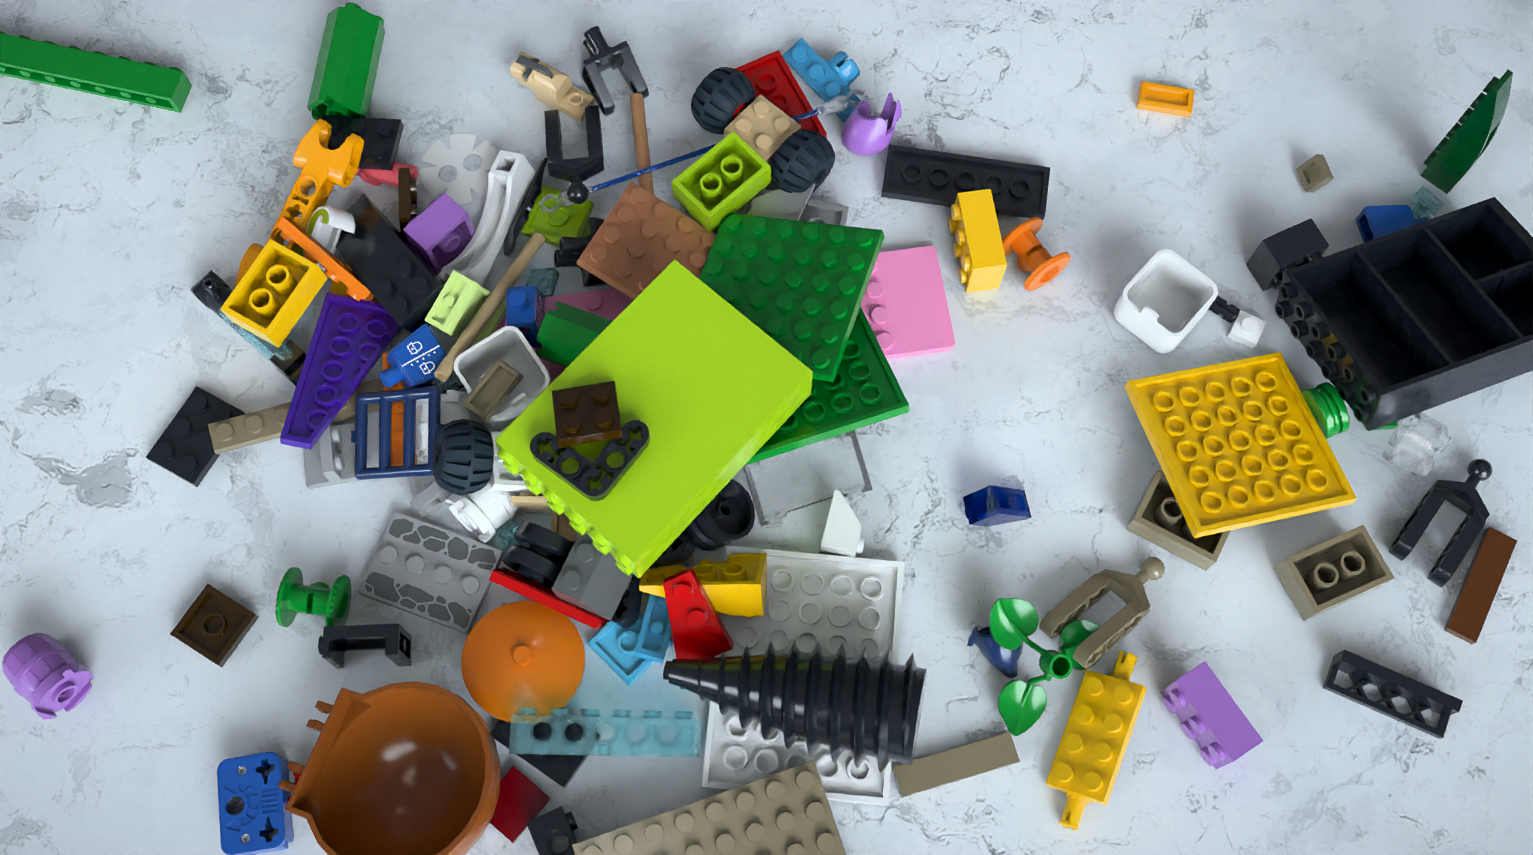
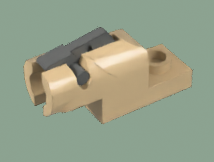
M525 52L518 54V59L516 62L513 61L510 68L511 76L517 79L520 84L533 90L536 100L554 109H558L560 112L582 123L585 118V106H593L595 104V97L572 86L568 75L552 68L538 58Z

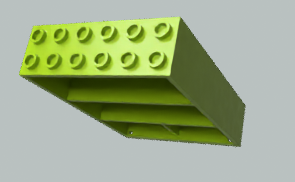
M674 259L494 440L499 449L497 455L503 461L502 465L513 476H516L518 473L525 480V486L536 496L542 493L548 500L546 502L547 505L559 516L562 513L566 514L571 520L569 524L580 535L583 536L587 533L593 539L592 544L599 552L605 556L610 553L616 560L615 565L624 574L629 576L633 573L639 579L809 397L812 389L813 371ZM615 381L621 427L632 420H639L645 423L649 429L650 443L608 496L600 501H591L538 463L531 453L530 442L534 436L542 432H549L556 436L552 391ZM638 431L636 434L629 433L630 442L624 447L629 454L632 453L629 449L632 441L635 439L642 440L641 431ZM611 440L570 447L593 463ZM549 442L547 445L541 443L539 445L540 454L546 451L556 460L558 455L552 451L551 443ZM613 453L608 456L606 463L609 467L618 468L623 465L625 458L619 453ZM568 459L563 462L561 470L566 474H573L578 470L579 463L574 459ZM602 467L599 468V470H601L602 476L599 478V480L596 482L590 480L588 482L590 485V491H592L594 488H597L599 490L602 489L600 481L605 474L609 477V479L612 478V476L608 475Z

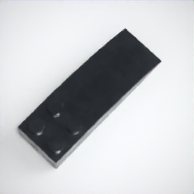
M363 193L346 211L354 217L356 226L354 234L342 230L335 248L367 289L402 328L413 333L426 323L430 326L431 324L426 322L425 318L446 282L368 196Z

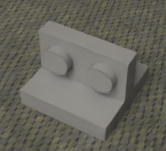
M332 421L311 450L303 448L306 486L309 489L359 481L355 477V443L351 442V431L355 430L356 422L335 425Z

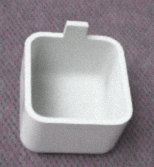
M1163 249L1156 252L1124 288L1114 307V317L1118 323L1154 351L1167 354L1179 345L1205 315L1218 295V288L1214 281L1172 250Z
M514 326L502 327L461 353L454 362V371L469 394L498 358L523 375L524 378L488 421L498 431L509 426L553 382L547 369L522 332Z

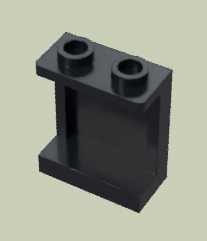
M400 624L325 626L323 636L319 637L318 650L322 658L337 669L344 668L346 651L385 649V655L398 667L411 666L412 636Z

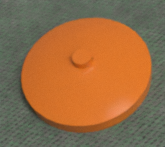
M533 601L508 603L487 613L470 631L462 651V676L472 699L489 715L511 723L537 722L559 712L577 693L585 672L584 645L577 628L564 614Z

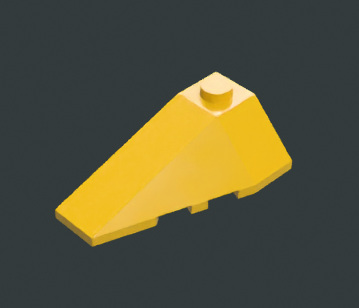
M736 553L727 555V561L711 563L710 558L700 560V564L692 567L716 612L747 618L764 616L767 600V553ZM674 564L648 569L642 575L639 590L665 598L663 586L665 578L690 567L686 568L682 564Z

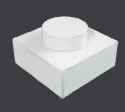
M1240 310L1227 337L1254 349L1267 321Z

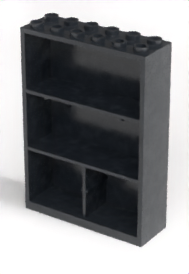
M1495 197L1284 271L1275 304V312L1288 325L1293 337L1298 339L1304 346L1307 355L1314 359L1321 368L1323 376L1331 381L1342 399L1347 402L1353 410L1355 418L1362 422L1368 431L1533 371V237Z

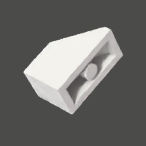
M835 490L820 546V553L855 557L856 553L862 554L866 537L860 536L862 530L861 523L842 493Z

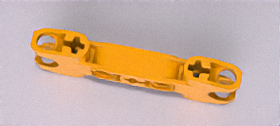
M322 119L315 122L301 139L295 151L293 164L302 169V172L290 192L268 241L272 239L284 246L285 239L280 235L282 230L276 226L283 216L291 218L307 232L308 222L312 213L318 207L326 204L334 185L346 188L353 181L359 168L364 139L352 133L340 148L329 150L328 143L332 126ZM313 186H316L314 193L308 195L309 190ZM253 243L248 247L240 262L235 287L264 246ZM288 243L284 247L297 253L299 245L297 243L295 245Z

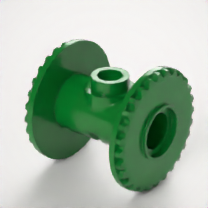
M292 567L288 569L280 582L275 606L277 623L282 627H289L297 613L326 617V626H344L351 603V580L348 576L341 574L335 579L331 589L324 582H316L308 586L303 585V575L300 568Z

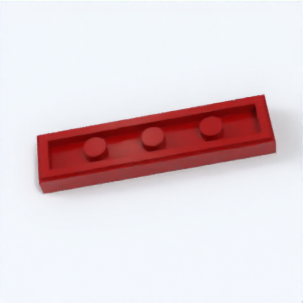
M501 567L493 570L489 578L490 581L594 629L601 628L607 621V619L556 597L551 588L532 581L508 568Z

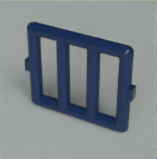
M438 387L360 393L356 396L355 430L351 431V442L355 443V477L358 480L433 475L435 438L439 429L444 425L440 424L441 391ZM429 399L428 464H415L416 400ZM404 401L403 465L391 466L392 402ZM380 403L379 467L367 468L368 404Z

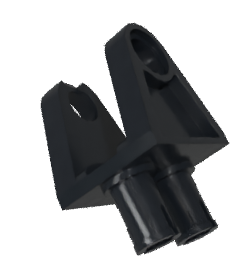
M599 26L587 30L584 33L586 39L583 41V45L591 57L583 61L581 77L592 96L595 97V101L602 113L608 116L615 112L614 109L616 108L601 76V72L606 69L612 68L614 70L618 68L633 94L641 93L643 99L648 97L647 85L627 41L614 47H609Z
M589 217L580 237L561 236L559 250L555 249L554 266L556 268L579 267L582 273L583 287L607 284L576 264L605 219Z

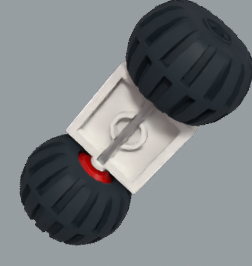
M468 419L453 420L439 429L433 448V475L439 487L447 492L467 495L483 489L490 480L491 490L531 492L525 486V480L518 473L516 476H513L502 465L503 461L497 455L499 449L494 440L502 432L489 431L482 424Z

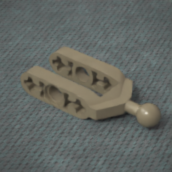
M1149 557L1143 561L1141 571L1135 576L1104 569L1099 574H1094L1049 611L1040 622L1039 629L1051 639L1055 638L1067 623L1077 620L1111 590L1127 604L1086 638L1073 654V658L1084 668L1090 667L1129 634L1149 613L1151 606L1143 584L1148 580L1161 578L1165 572L1164 563L1157 557Z

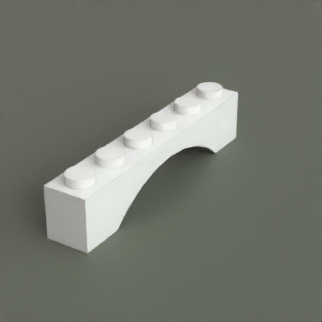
M499 151L489 172L486 203L479 225L463 252L442 268L439 276L445 282H447L452 271L455 270L483 286L536 174L523 154Z

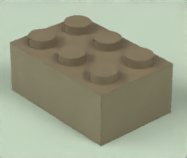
M1157 470L1150 479L1126 527V530L1205 571L1217 561L1231 531L1194 538L1165 474L1160 470Z
M1364 525L1286 558L1274 567L1303 621L1375 590L1394 579L1393 574Z

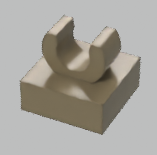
M1321 154L1314 155L1296 168L1306 192H1314L1334 179L1324 155Z

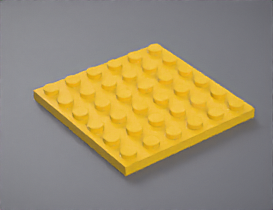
M1280 352L1129 380L1124 386L1194 538L1348 505L1357 499Z

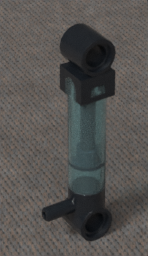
M210 270L190 291L207 308L214 311L269 360L290 382L297 386L306 358L305 352L287 338L277 348L233 323L220 310L233 290L217 274Z

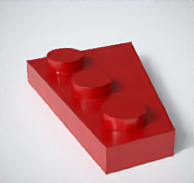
M690 567L665 578L663 586L676 659L713 658L732 650L734 643L694 569Z

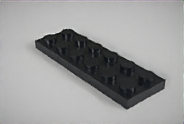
M889 144L881 197L951 207L952 204H955L957 193L991 189L996 214L1023 218L1039 217L1044 220L1050 167Z

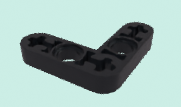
M639 420L627 422L622 427L623 438L612 439L593 463L570 446L559 448L557 437L549 432H542L534 436L530 442V450L538 463L591 501H600L608 496L648 447L650 433L646 424ZM638 431H641L642 440L635 439L629 445L632 453L629 454L624 448L630 442L629 433L636 434ZM550 442L552 451L558 455L557 459L554 460V457L546 451L540 454L539 445L541 443L547 445ZM613 453H619L625 458L623 465L618 468L609 467L606 463L608 456ZM568 459H574L579 463L578 470L573 474H566L561 470L563 462ZM602 467L608 475L612 476V478L609 479V477L605 474L600 481L602 489L599 490L597 488H594L592 491H590V485L588 482L590 480L594 482L599 480V478L602 476L601 470H599V468Z
M682 532L648 569L687 561L695 551L694 540ZM633 575L632 585L626 590L613 616L612 621L623 628L631 627L639 618L642 591L639 590V584L642 576L638 579Z

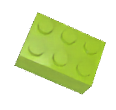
M732 131L671 181L673 198L709 233H712L721 225L722 220L728 214L737 212L771 183V166Z

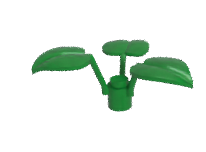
M998 598L993 603L989 614V628L995 642L1002 648L1012 651L1016 650L1024 641L1028 646L1040 653L1039 666L1044 672V675L1030 678L1027 684L1022 680H1012L999 693V713L1013 736H1018L1032 727L1045 710L1047 704L1046 691L1042 687L1034 685L1035 683L1044 680L1051 681L1052 677L1064 679L1070 675L1073 668L1076 670H1086L1100 660L1098 659L1090 667L1084 668L1073 658L1077 647L1095 632L1100 625L1081 619L1070 621L1060 631V639L1063 645L1058 648L1059 652L1046 650L1028 638L1038 627V614L1033 605L1019 598Z

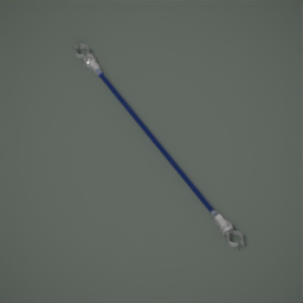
M853 89L849 92L848 96H835L832 100L816 107L815 110L794 116L792 119L797 122L814 115H828L833 112L840 113L847 110L849 105L856 107L860 102L848 101L849 97L852 94L863 95L865 89L863 91ZM864 95L863 100H868V95ZM716 144L595 186H588L589 195L606 187L705 154ZM567 189L561 191L557 197L549 194L542 199V202H538L539 206H543L544 202L548 199L558 201L554 208L542 207V213L544 211L548 213L556 212L560 205H563V207L575 205L568 199Z

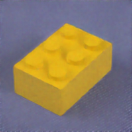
M991 189L957 193L955 204L951 205L952 216L948 217V229L950 234L954 233L956 241L953 242L954 257L959 258L960 267H958L959 281L964 283L966 293L998 289L1007 262Z
M270 239L220 310L233 323L279 348L323 286L327 277L317 264Z

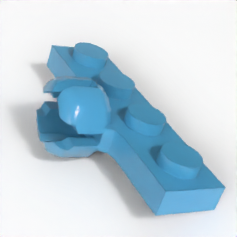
M803 38L798 40L782 55L787 63L825 103L835 101V98L840 96H848L851 91L849 88L851 83L860 76L857 64L853 59L848 58L849 55L847 53L838 51L831 59L825 61L821 59ZM852 94L848 100L854 102L861 101L855 94ZM840 101V102H841L842 105H844V104L847 103L848 101ZM849 105L844 110L839 111L837 109L833 112L845 124L855 107Z
M677 563L684 565L686 568L689 567V563ZM650 594L634 651L635 657L659 663L664 662L672 632L666 598Z

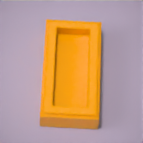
M1141 81L1137 109L1190 117L1193 107L1194 90Z

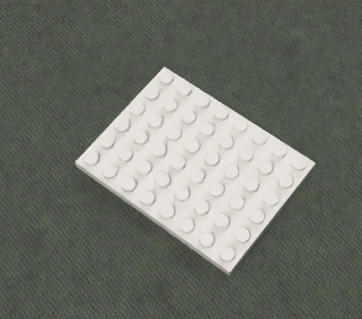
M726 546L725 561L728 560L727 555L736 553H767V600L764 616L747 618L719 612V617L734 643L733 649L724 653L725 657L742 655L746 646H748L751 656L765 654L770 642L773 644L776 655L789 652L794 641H796L800 654H811L819 641L823 656H834L843 643L847 658H858L866 646L870 660L882 661L890 648L893 663L898 664L904 562ZM710 701L701 788L727 791L814 760L828 800L882 806L889 805L891 761H889L882 773L879 772L876 758L868 755L859 768H856L852 752L846 750L841 753L836 762H832L829 746L821 744L814 755L810 756L806 740L798 737L791 748L787 749L783 732L776 729L769 739L764 740L760 723L753 720L746 729H742L739 714L729 710L727 714L722 715L719 705Z

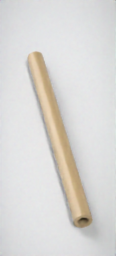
M535 232L530 237L435 370L434 376L438 380L447 381L454 371L455 359L471 347L507 296V288L514 286L545 242L543 235Z

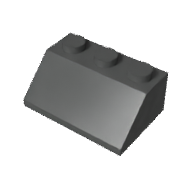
M587 533L583 536L579 534L552 590L556 597L612 621L634 574L631 573L629 576L624 574L615 565L616 560L610 553L606 556L593 546V539Z

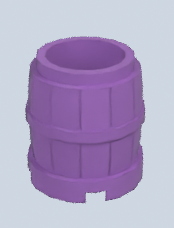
M34 633L20 639L10 647L2 661L3 673L14 686V690L31 704V708L43 719L58 717L55 712L63 708L66 712H69L86 697L92 687L88 682L90 678L93 679L91 672L82 664H79L66 647L47 634Z

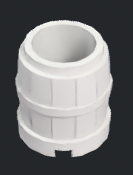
M447 390L446 394H441L440 424L445 425L453 420L460 419L471 420L470 411L461 404L469 395L468 393ZM429 399L416 400L415 454L418 455L420 461L428 463Z
M489 480L483 489L467 495L452 493L445 502L452 504L449 510L469 532L472 530L478 531L480 535L477 539L486 543L496 534L495 531L515 516L519 508L510 503L511 496H520V492L491 490Z

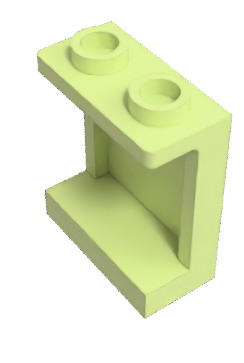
M453 270L426 316L425 321L458 339L491 292L475 281ZM506 300L502 301L471 346H474L496 331L506 314Z

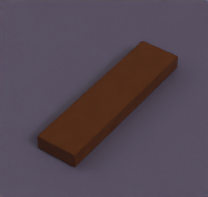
M1491 527L1485 529L1444 631L1470 644L1477 642L1517 540Z

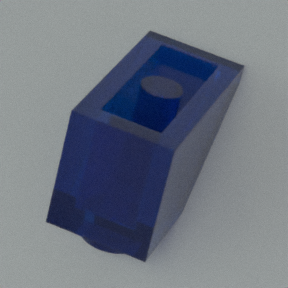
M990 485L963 497L965 515L969 525L989 527L1032 518L1025 490Z

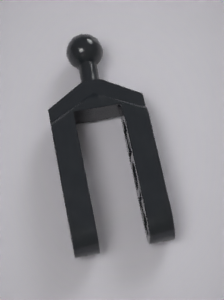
M585 106L589 157L564 160L559 110H546L544 115L549 176L571 182L572 184L567 189V197L574 204H582L589 196L588 188L583 184V181L604 170L599 106Z
M1475 459L1469 463L1467 469L1469 476L1465 482L1437 480L1420 500L1388 550L1391 555L1403 561L1413 550L1445 500L1467 514L1427 575V579L1439 587H1443L1453 576L1490 515L1478 491L1475 489L1480 481L1487 480L1492 474V466L1485 459Z

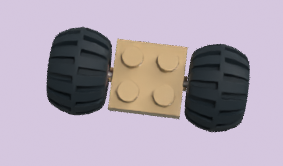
M720 67L710 72L696 88L691 101V111L698 124L704 130L714 134L727 136L734 131L767 163L771 162V176L779 189L788 193L805 192L815 183L814 192L829 175L835 162V152L827 138L814 130L801 129V125L761 94L755 99L753 85L744 73L733 68Z

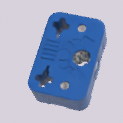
M265 752L225 759L219 764L217 768L220 843L224 853L228 855H254L288 849V843L294 841L292 813L285 810L291 793L278 788L280 780L289 781L290 770L286 768L289 762L283 759L282 756L274 752ZM270 765L274 766V770L269 771L268 776L265 775V771L270 769ZM241 801L244 803V808L240 809V813H238L235 809ZM274 828L278 829V834L273 835L272 839L268 837L269 833L274 832Z

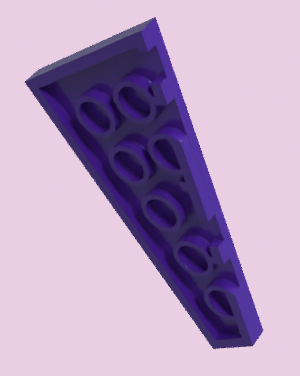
M326 293L281 432L280 444L311 450L380 359L382 353L387 350L402 330V327L380 303L364 301L362 299L357 301L352 297Z

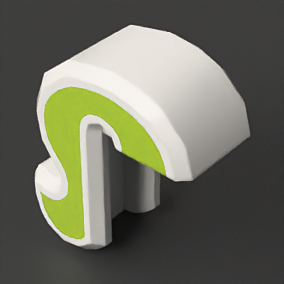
M323 205L312 213L308 222L307 232L334 254L341 231L354 234L355 220L352 214L330 205ZM299 246V247H298V252H297V254H299L300 256L306 258V257L302 254V252L304 251V249ZM319 262L316 263V264L320 267L321 270L326 269V268H325L322 264H320Z

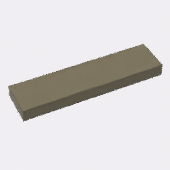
M1006 732L913 760L912 765L903 763L893 766L892 771L900 796L904 798L1019 763L1020 760L1011 734Z

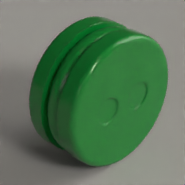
M1323 382L1312 389L1308 388L1302 392L1326 439L1346 432L1349 429L1350 421L1347 408L1341 395L1332 384Z

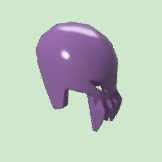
M892 93L888 94L880 116H870L871 105L864 100L855 107L846 120L841 132L842 143L849 152L858 156H872L888 147L893 139L896 122L902 117L900 100H897L896 103Z

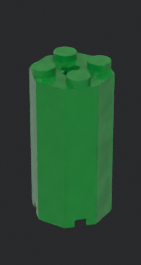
M349 2L345 4V7L339 6L328 13L307 105L309 111L312 109L311 115L313 119L317 121L321 119L322 115L366 118L368 116L385 35L384 20L362 9L356 3Z
M557 301L554 304L557 309L555 311L548 310L537 334V342L542 344V350L536 348V355L546 361L567 368L613 321Z

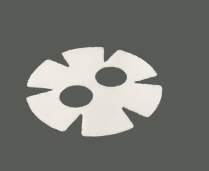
M470 133L449 135L451 149L441 140L436 141L426 151L422 159L424 162L436 165L435 167L420 169V176L424 187L433 197H436L447 187L446 194L457 204L472 202L470 188L480 197H483L487 194L489 172L485 170L491 169L498 155L493 145L484 140L473 149L477 135ZM475 154L482 159V165L478 170L469 171L464 168L463 161L468 155ZM447 165L455 167L458 172L456 179L451 182L440 180L438 173L442 167Z

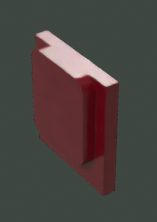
M513 766L500 781V794L490 824L514 843L527 828L526 823L533 820L551 798Z

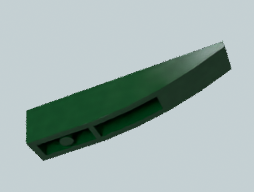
M1508 69L1500 79L1496 76L1492 78L1482 90L1483 92L1478 95L1458 122H1456L1423 162L1427 167L1420 176L1444 193L1448 194L1486 150L1495 136L1504 117L1510 96L1512 71Z

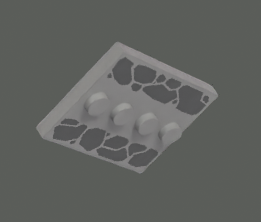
M395 511L357 592L362 596L469 635L492 584V581L489 580L491 573L499 568L505 553L503 550Z

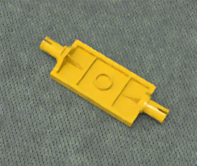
M1125 651L1118 652V658L1112 675L1107 676L1086 670L1045 783L1050 788L1066 793L1068 799L1058 823L1068 829L1072 827V830L1078 831L1086 805H1090V802H1097L1107 806L1147 690L1144 685L1129 682L1135 663L1138 660V657L1132 653L1127 652L1125 655Z

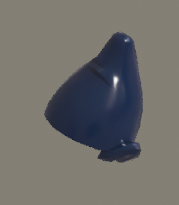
M976 626L968 638L967 646L975 644L985 658L1006 677H1017L1018 661L1022 653L1023 642L1016 650L1004 649L993 639L989 626L980 630Z

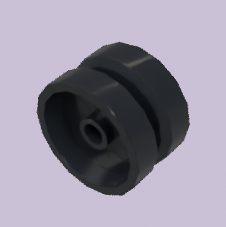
M731 479L688 525L683 533L692 538L695 546L703 551L718 550L748 535L753 528L755 520L754 504L749 493L739 482Z
M522 521L514 535L519 545L508 546L502 562L524 577L552 588L574 544L545 527Z

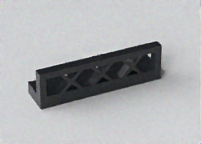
M1345 649L1333 656L1323 686L1328 691L1438 739L1444 738L1450 715L1460 712L1463 702L1461 699ZM1338 670L1347 673L1354 686L1345 689L1334 684ZM1367 684L1377 686L1383 699L1378 701L1368 699L1362 686ZM1398 696L1406 699L1412 712L1407 714L1398 712L1391 699ZM1430 709L1441 714L1436 728L1426 724L1421 711Z

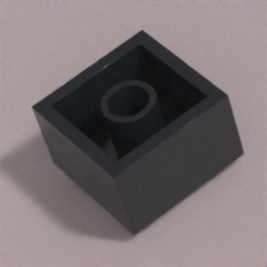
M1312 218L1263 239L1246 265L1263 291L1272 287L1276 290L1281 285L1284 271L1323 258L1322 255L1329 247V244Z

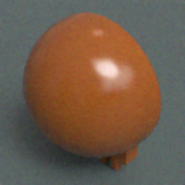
M417 681L391 683L364 694L341 687L334 705L317 701L315 707L318 711L325 714L329 713L325 724L315 719L308 720L306 726L321 733L305 766L289 761L286 767L293 773L301 774L297 785L287 780H280L278 788L292 793L285 810L307 819L319 846L328 855H466L485 832L494 815L500 794L501 763L496 742L479 713L462 697L438 685Z

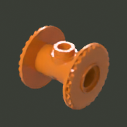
M1033 217L1024 221L1002 239L1005 256L1015 252L1018 256V267L1024 272L1032 273L1023 285L1024 289L1029 292L1037 290L1054 279L1071 260L1068 252H1062L1052 257L1046 248H1043L1042 243L1035 236L1043 225V221L1039 217Z

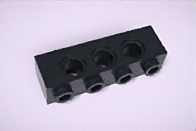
M562 806L526 823L539 855H575L572 844L578 843L573 831L578 829V826L571 811L565 813ZM561 835L568 837V848L561 853L554 852L552 848L553 840Z

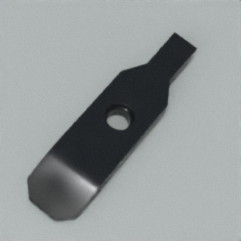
M546 157L540 162L532 183L505 237L503 249L505 256H510L514 252L516 239L524 224L528 221V214L534 206L535 202L533 200L541 193L544 169L547 164Z

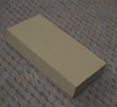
M498 358L461 404L487 424L524 377L517 370Z

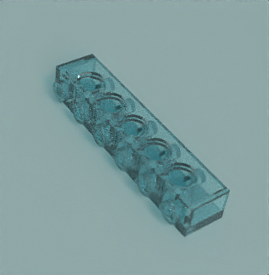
M518 707V713H511L509 754L699 757L701 719L693 717L692 711H675L674 716H662V711L644 710L643 716L631 715V710L613 709L612 715H600V709H581V714H568V708H550L549 713H537V708ZM546 722L551 726V733L547 738L539 739L534 736L533 728L537 723ZM570 723H579L583 728L581 736L574 740L565 736L566 727ZM608 723L613 726L614 733L610 739L601 740L597 737L596 732L601 724ZM635 724H641L645 729L644 736L638 741L630 740L628 737L630 727ZM665 725H673L676 731L674 738L667 742L662 741L659 736L661 728Z

